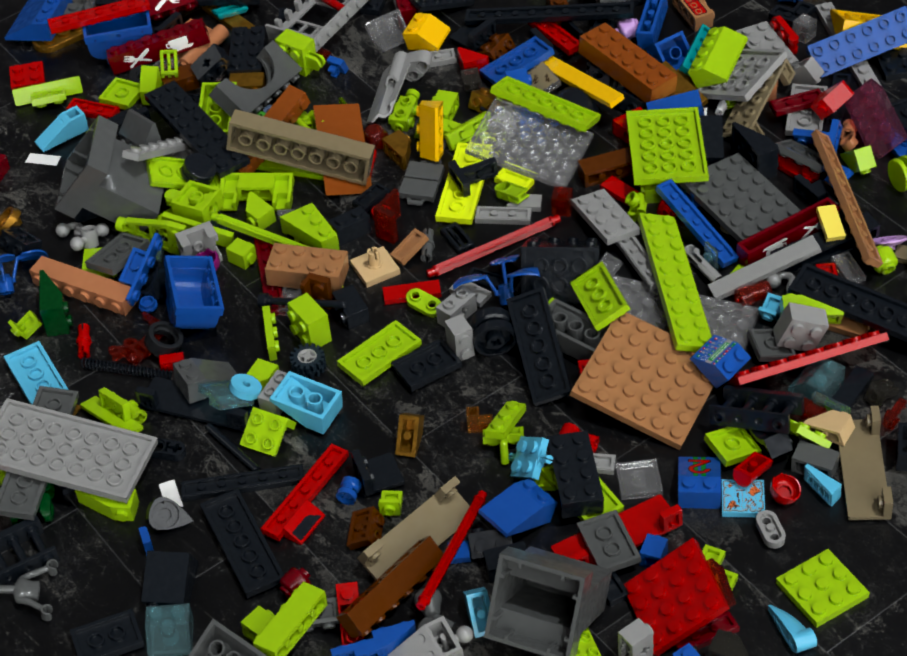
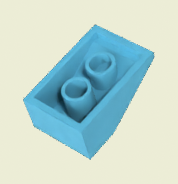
M291 371L287 373L269 398L270 402L304 427L323 435L343 407L342 391Z

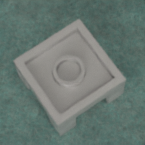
M210 221L175 233L180 256H195L209 248L212 251L216 250L220 262L223 261L222 254L216 246V241L219 240L218 234Z

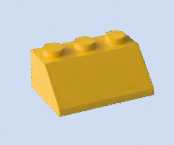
M422 100L416 108V115L419 116L417 134H420V141H417V152H420L421 158L439 162L444 154L443 101Z

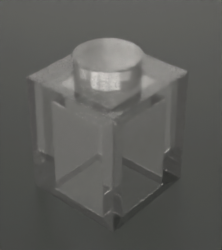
M805 13L796 18L792 26L800 42L807 44L816 36L817 19Z

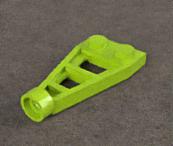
M119 216L115 223V230L149 239L150 242L156 229L166 230L168 241L162 239L163 246L161 249L179 255L175 233L187 229L186 225L169 220L125 218ZM139 226L149 227V234L140 230Z

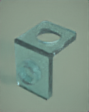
M706 241L704 244V259L718 270L722 268L718 264V251Z

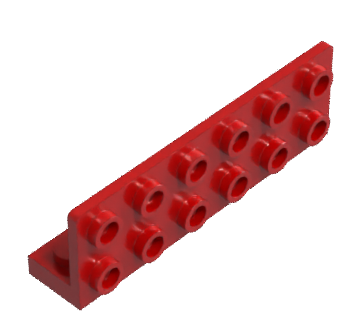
M661 494L619 513L636 548L643 545L647 533L661 536L683 525L681 507L678 504L670 507ZM580 533L551 546L552 553L595 565Z

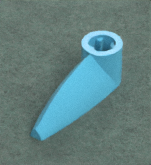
M768 605V611L795 654L817 646L816 635L810 627L805 628L789 613L773 605Z

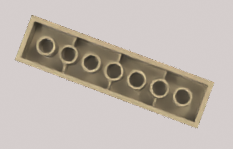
M235 109L229 121L226 150L366 186L371 173L375 145Z

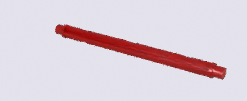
M557 214L546 217L532 225L525 226L438 263L426 270L428 278L437 277L456 267L463 266L496 250L554 227L555 224L561 222L560 216Z
M480 490L473 497L469 509L424 590L418 596L417 609L424 610L430 604L433 594L474 522L479 509L485 504L487 497L485 491Z

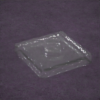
M657 459L615 463L621 500L663 495Z

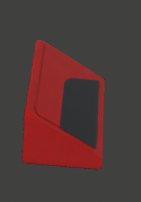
M305 500L283 527L284 537L302 545L325 518V514L310 501Z

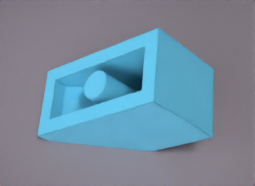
M485 587L463 592L475 638L482 637L485 634L490 607L488 591Z

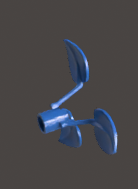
M43 250L22 252L16 257L14 254H1L0 295H9L15 292L13 283H16L15 277L18 261L39 259L41 256L49 258L48 254ZM15 260L13 274L10 277V274L4 273L2 263Z
M519 254L510 255L489 262L490 266L498 264L502 266L504 284L498 285V290H496L489 277L485 274L461 277L454 282L453 290L462 284L484 279L493 290L494 295L499 297L500 305H507L506 299L514 297V277L520 275L540 277L538 267H528L506 275L505 264L520 258Z

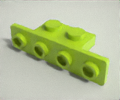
M80 76L12 90L16 106L32 103V106H37V108L45 107L48 103L53 102L54 104H61L64 100H67V96L83 92Z
M105 387L98 390L99 397L94 396L80 404L83 410L105 424L135 432L143 430V425L131 418L130 403Z

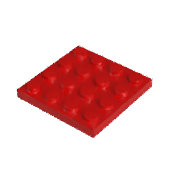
M691 538L624 584L629 593L627 597L637 619L640 618L644 623L649 624L654 631L653 654L655 656L661 655L730 609L697 540Z

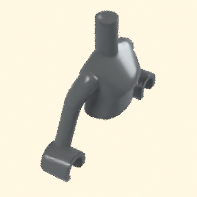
M50 559L47 561L46 566L23 574L14 585H0V593L13 594L16 603L29 605L41 611L42 620L50 621L52 619L51 613L53 612L52 606L50 604L41 605L38 603L40 580L32 581L29 579L46 572L50 576L57 575V560Z

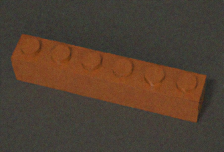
M289 84L264 117L294 124L311 102L306 92ZM247 155L250 158V164L233 173H255L259 165L265 160Z

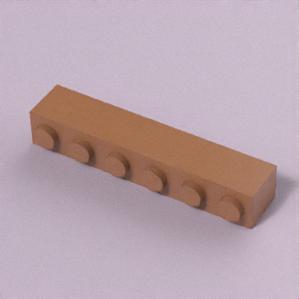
M41 256L29 270L32 282L39 286V270H44L61 293L68 297H74L83 302H88L125 316L133 308L126 301L127 294L131 288L129 285Z

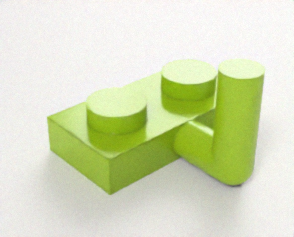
M523 426L514 427L506 439L502 440L485 438V429H483V444L490 446L500 444L501 464H509L508 443L512 445L518 443L520 436H524Z

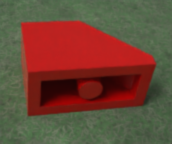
M842 80L820 93L810 107L822 120L838 110L855 93Z

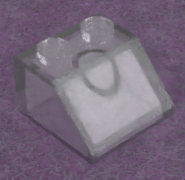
M399 9L373 19L364 25L370 40L383 53L405 43L403 32L407 26Z

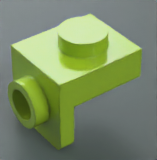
M31 310L17 323L11 319L8 321L12 327L10 331L15 336H22L26 340L43 324Z
M382 490L381 499L378 502L379 512L386 516H401L403 491Z

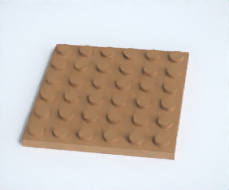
M626 312L610 324L569 396L680 451L714 386L690 360L696 352L675 350L670 333Z

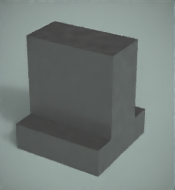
M98 115L66 159L54 209L75 218L80 210L84 208L116 223L119 216L155 219L159 215L164 188L150 186L145 160L134 161L122 158L123 150L130 149L131 146L116 139L118 124ZM139 226L140 230L144 232L148 228L147 226Z
M508 546L499 553L484 638L542 656H576L581 634L605 609L612 570L532 546L525 551Z

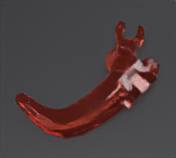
M142 312V318L150 325L160 321L147 312ZM156 334L154 336L159 341L163 335ZM145 336L140 341L134 338H127L124 340L123 345L109 347V355H112V361H118L125 357L130 363L139 364L142 359L151 354L145 346Z

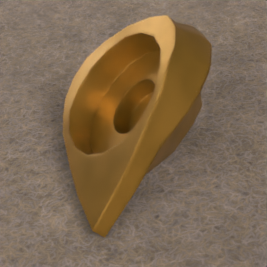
M8 207L0 215V236L2 229L22 224L20 218L21 211L19 209Z

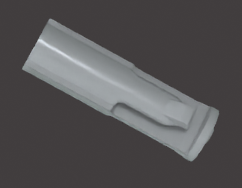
M690 244L684 248L689 263H692L711 283L723 277L700 255L697 247Z

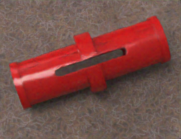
M83 323V329L81 324L77 327L78 337L76 338L78 357L80 359L82 357L85 358V353L86 358L90 357V345L92 343L90 326Z

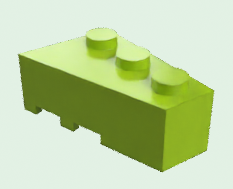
M313 203L280 216L282 233L291 235L295 241H301L310 247L340 250L337 233Z

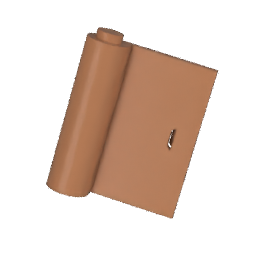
M221 24L216 25L213 29L206 26L210 36V43L177 54L178 67L189 63L193 64L213 43L218 46L221 45L229 37L227 28ZM173 55V56H170V59H171V65L174 66V55Z

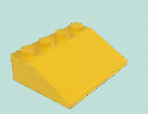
M830 9L835 34L882 16ZM907 43L894 49L901 50V47L907 48Z

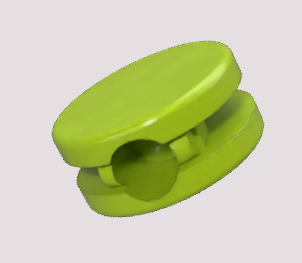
M907 155L894 158L888 163L889 179L894 188L899 192L907 191Z

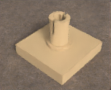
M384 246L380 248L371 247L372 251L369 248L367 253L350 260V265L366 288L400 275V268Z

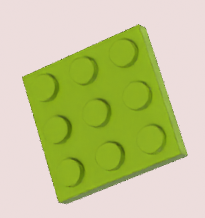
M829 549L776 578L777 586L816 628L866 600L870 594Z

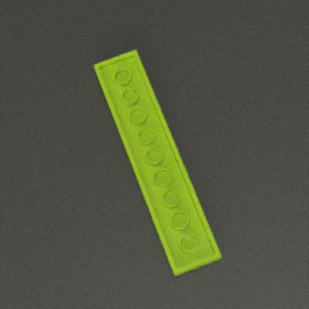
M639 213L637 220L675 350L697 352L712 336L674 216Z

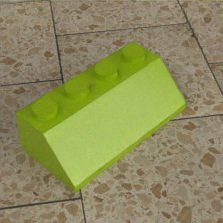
M725 26L713 27L708 31L688 71L696 88L728 82L748 40L747 36Z

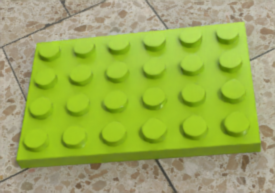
M698 107L626 111L634 186L661 184L670 179L675 183L709 181Z

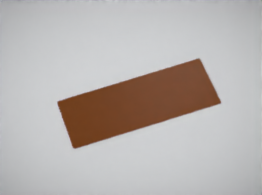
M358 103L313 106L316 130L365 142ZM323 175L327 196L362 194L372 186L371 176H369L365 186Z

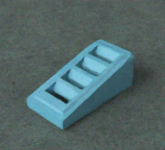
M805 465L804 480L832 507L841 498L842 484L813 466Z

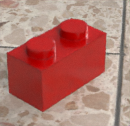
M184 353L159 355L161 371L162 369L173 371V363L184 360Z

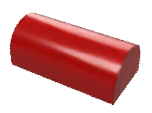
M756 451L734 468L733 478L735 482L742 487L749 486L772 466L773 460Z

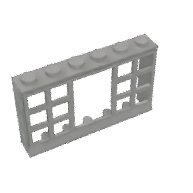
M294 0L296 11L292 13L291 9L286 8L284 10L286 19L284 23L282 19L275 18V26L265 25L268 39H276L285 29H290L295 23L301 24L303 26L298 31H292L313 38L317 52L369 0H344L342 4L345 6L325 26L299 19L315 4L331 9L334 8L319 0H305L303 4L301 0ZM307 27L315 28L311 34L303 33Z

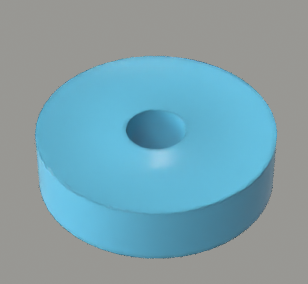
M236 374L231 378L229 390L239 399L252 401L259 396L262 385L251 375Z

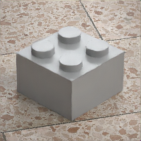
M789 302L773 328L776 346L800 351L815 349L829 328L826 309Z

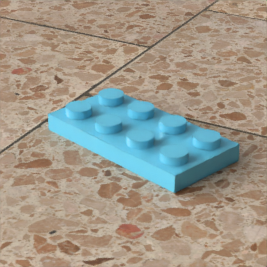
M40 341L3 356L30 404H33L39 386L69 390Z

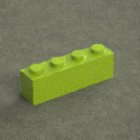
M303 581L293 591L288 601L281 605L274 618L268 621L264 630L255 637L253 646L267 656H287L328 605L325 591Z

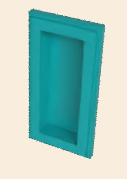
M227 5L211 11L221 20L246 13L248 7L246 5Z

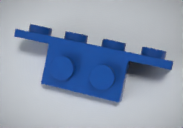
M154 233L147 251L133 247L118 280L120 283L131 286L126 297V301L131 306H134L135 302L139 300L140 290L148 280L150 268L155 264V256L163 246L159 233Z

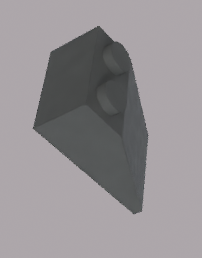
M189 358L173 363L174 382L189 404L230 391L229 384L231 378L237 374L229 362Z

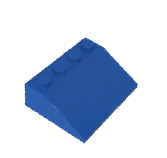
M27 1L4 37L5 40L52 41L56 34L51 35L47 19L62 16L68 3H73V1Z

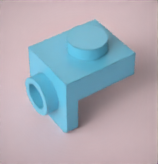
M768 292L763 306L758 308L762 319L772 322V320L778 321L780 318L779 303L781 296Z

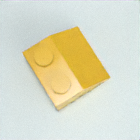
M415 13L404 30L403 37L408 50L438 51L451 29L432 14Z

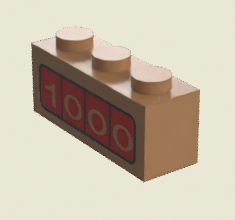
M672 0L674 7L694 32H697L702 24L707 27L713 26L715 14L708 7L705 0Z

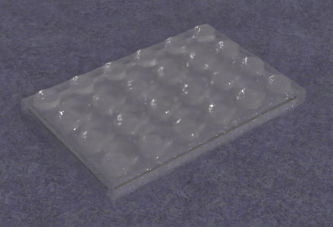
M495 97L467 145L465 154L481 160L494 157L497 161V166L565 191L578 167L577 161L583 158L594 137V133L577 131L574 127L562 125L557 120L545 118L540 113L531 112L524 107Z

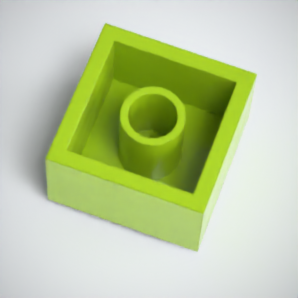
M307 292L287 303V315L291 322V325H289L290 330L294 335H298L304 346L305 343H308L309 346L314 343L315 347L317 345L322 347L332 341L328 314Z

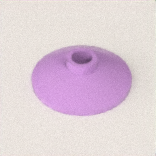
M907 236L874 238L873 241L876 246H890L895 250V246L905 242Z

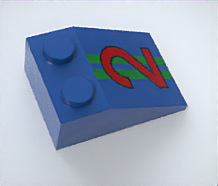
M678 457V505L681 508L720 509L721 467L718 457Z

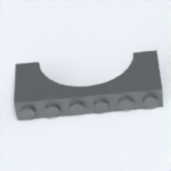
M274 40L266 45L256 57L266 72L267 82L265 87L246 89L235 85L225 78L209 94L230 117H232L235 109L257 114L263 109V105L266 107L273 100L272 97L276 99L282 93L281 90L285 91L289 84L291 85L290 82L294 84L300 78L298 74L302 71V68Z

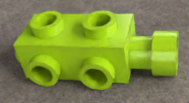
M408 89L406 95H400L398 102H395L394 111L389 115L388 119L392 130L397 131L400 129L402 132H408L409 128L414 127V117L417 116L416 108L420 93L416 89Z

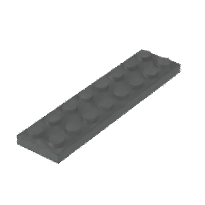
M39 386L32 405L73 415L79 398V391ZM6 472L0 488V516L34 521L48 482Z

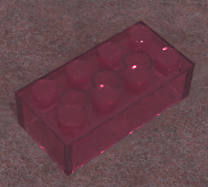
M871 78L854 91L855 94L844 104L864 145H871L873 155L880 159L905 141L907 134L884 88Z

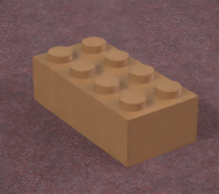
M274 243L265 267L267 285L300 289L302 280L310 272L330 278L332 292L343 288L349 269L348 251Z

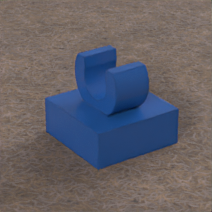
M331 55L328 57V72L331 73L330 76L337 78L340 73L346 75L349 68L345 61Z

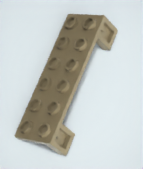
M787 58L749 101H736L723 126V138L731 137L733 122L765 135L757 120L778 79H780L783 86L790 85L796 74Z
M870 406V413L866 414V419L853 420L855 429L845 446L838 445L848 520H885L892 518L891 487H887L880 442L879 406Z
M456 476L444 484L432 497L386 535L376 540L359 555L357 559L375 580L418 540L431 536L437 546H439L456 532L470 507L457 492L456 487L460 481Z

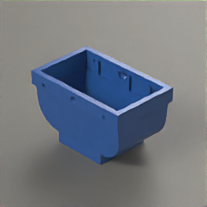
M149 10L82 27L85 45H88L90 54L97 59H107V50L113 46H120L128 41H135L153 33Z
M165 255L166 306L170 323L173 324L174 328L182 329L215 328L219 317L223 316L224 305L212 256Z

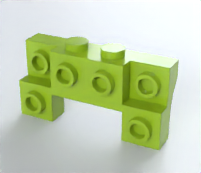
M231 173L221 178L220 181L224 203L220 211H237L239 201H247L248 192L250 191L264 201H272V207L275 211H291L293 203L292 192L295 181L294 174Z

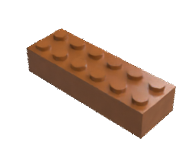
M606 22L579 37L578 53L645 103L665 98L676 92L678 75Z

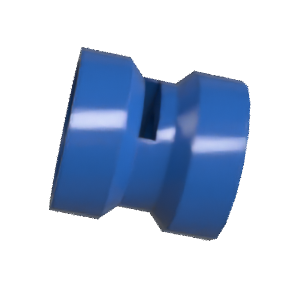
M345 476L341 481V488L336 493V499L342 504L353 505L362 484L355 477Z

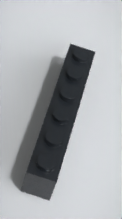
M868 211L862 213L872 238H878L880 224ZM846 220L841 222L846 234L844 240L826 242L822 230L811 234L819 244L822 252L783 271L796 274L805 263L815 266L857 248L855 238L850 233L851 229ZM802 239L791 242L790 244H787L783 247L776 248L775 250L770 252V255Z

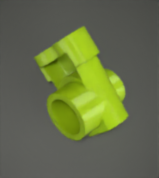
M630 192L625 198V203L630 206L628 215L636 222L639 213H646L647 203L642 192Z

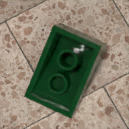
M39 270L40 314L47 337L70 334L73 318L72 314H68V301H64L63 294L45 271Z

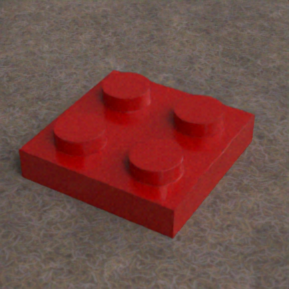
M43 61L9 67L11 90L46 82Z

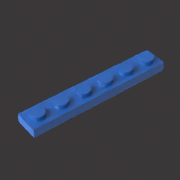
M672 179L656 185L655 191L722 268L738 261L739 256Z

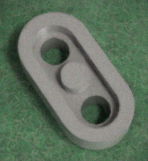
M770 510L760 511L756 515V527L765 545L774 549L782 547L785 543L786 534L777 515Z

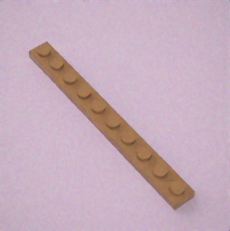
M815 130L811 134L814 140L813 144L819 152L818 156L824 164V170L829 176V182L834 188V194L838 198L839 206L844 212L846 222L849 224L850 233L855 238L856 247L862 255L861 259L866 265L879 268L883 264L830 137Z

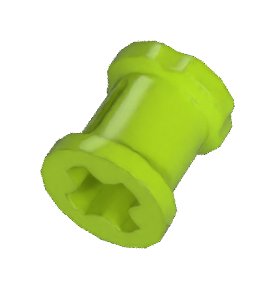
M134 400L128 401L131 406V418L143 424L147 419V413L138 407V403Z

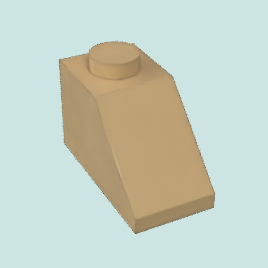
M830 410L804 421L805 424L810 426V431L814 432L817 430L827 435L825 439L845 446L855 429L851 414L844 411Z

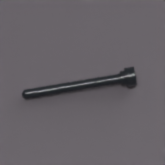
M259 293L257 303L259 308L268 305L270 307L272 305H287L288 302L295 298L273 297L269 293ZM314 299L320 307L345 308L347 306V303L342 300Z

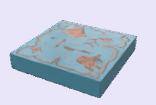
M722 479V517L756 518L760 511L765 510L764 480H755L749 486L742 487L734 479Z

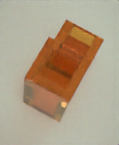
M479 406L466 407L468 433H482L483 429H486L492 422L493 415H480Z

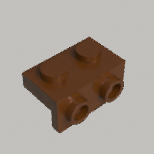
M495 33L489 37L490 40L483 44L477 53L487 55L494 61L516 46L509 33Z

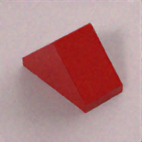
M462 47L457 48L458 62L464 77L480 73L479 69L489 64V56Z

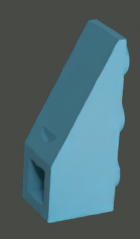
M77 105L62 112L34 141L42 152H45L86 132L89 128L84 112Z

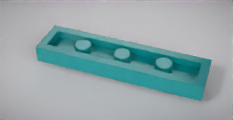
M704 24L700 26L679 68L680 71L689 77L688 71L710 30Z

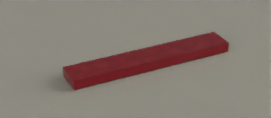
M254 238L263 293L283 298L282 287L269 286L266 281L265 267L273 244ZM272 305L270 307L271 313L275 312V316L286 314L285 305Z

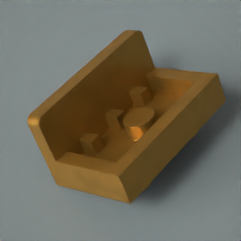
M482 87L471 92L468 108L482 113L480 107L483 106L488 111L495 113L499 112L501 108H504L511 101L499 99L496 95L490 93V89Z

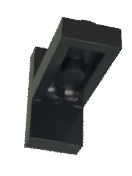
M494 157L460 168L455 160L448 162L449 176L463 197L471 195L470 184L498 175L497 161Z

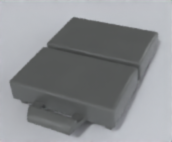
M423 160L420 162L409 161L398 192L399 198H406L407 204L422 206L425 201L433 203L445 171L444 165Z

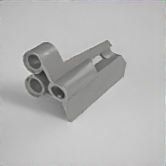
M417 50L409 53L398 51L394 54L391 65L382 73L366 122L367 124L374 123L378 117L386 118L392 113L404 80L406 79L410 82L418 81L424 76L432 61L431 52L428 50Z

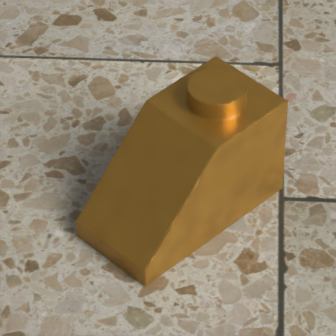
M399 129L382 138L383 151L398 166L405 170L407 169L411 154V139Z
M399 414L395 455L416 457L423 435L425 415Z

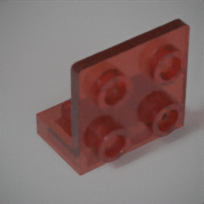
M396 188L388 193L373 209L376 236L393 244L398 241L396 220L401 216L399 192Z

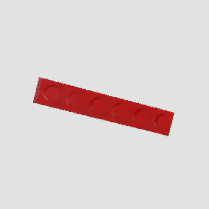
M122 0L50 18L47 21L52 35L103 21H110L119 17H126L135 13H142L151 10L148 0Z
M331 443L261 527L262 534L279 542L284 536L283 527L305 500L313 501L349 457V452Z

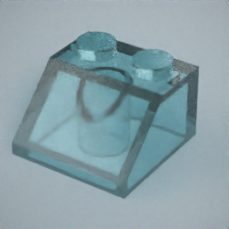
M829 358L808 364L788 387V391L804 394V399L814 404L816 392L829 397L830 400L844 382L845 366Z
M190 603L146 607L145 631L148 656H179L191 653L194 618Z

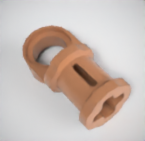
M846 119L843 122L840 146L846 152L852 150L858 144L856 132L859 124L854 119Z

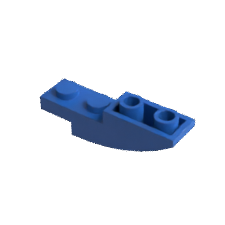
M403 621L392 626L380 627L371 631V639H363L356 643L340 645L330 649L331 656H387L416 632L415 621Z

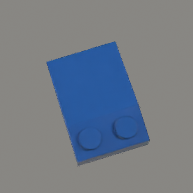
M529 478L508 487L481 507L478 513L505 537L550 523L558 502Z

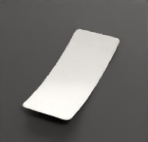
M175 480L159 484L162 497L171 499L180 507H183Z

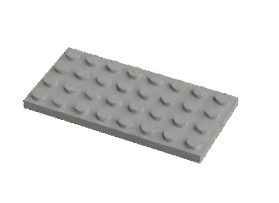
M9 398L5 400L0 409V470L126 504L158 444V437Z

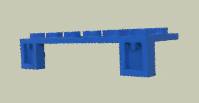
M906 6L808 45L806 47L807 55L813 56L825 71L820 78L906 44L907 8Z

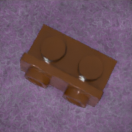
M309 272L307 277L302 280L300 284L302 295L307 292L313 299L333 300L330 278Z
M374 506L352 512L347 539V547L350 550L370 546L376 540L382 538L385 520L383 515Z

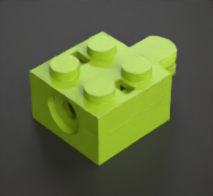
M285 29L275 39V42L302 68V71L299 73L302 76L306 77L313 70L319 71L326 64L323 55L316 53L313 38L290 29Z
M189 180L180 191L169 189L164 194L166 205L172 207L173 214L201 223L211 222L212 213H218L224 206L220 188Z

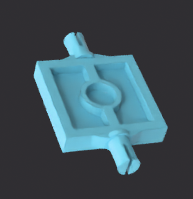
M520 436L516 446V453L509 454V456H512L509 457V461H512L510 476L519 479L530 478L531 480H539L543 465L553 462L550 461L553 460V457L546 455L549 439Z

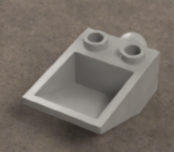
M441 616L420 627L387 656H464L459 642H470L473 638V630L469 626L464 625L460 626L456 634H454L445 617Z

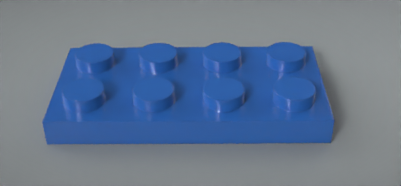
M534 36L479 69L481 76L494 85L505 77V71L526 68L528 71L549 59L555 52L552 47L537 36Z

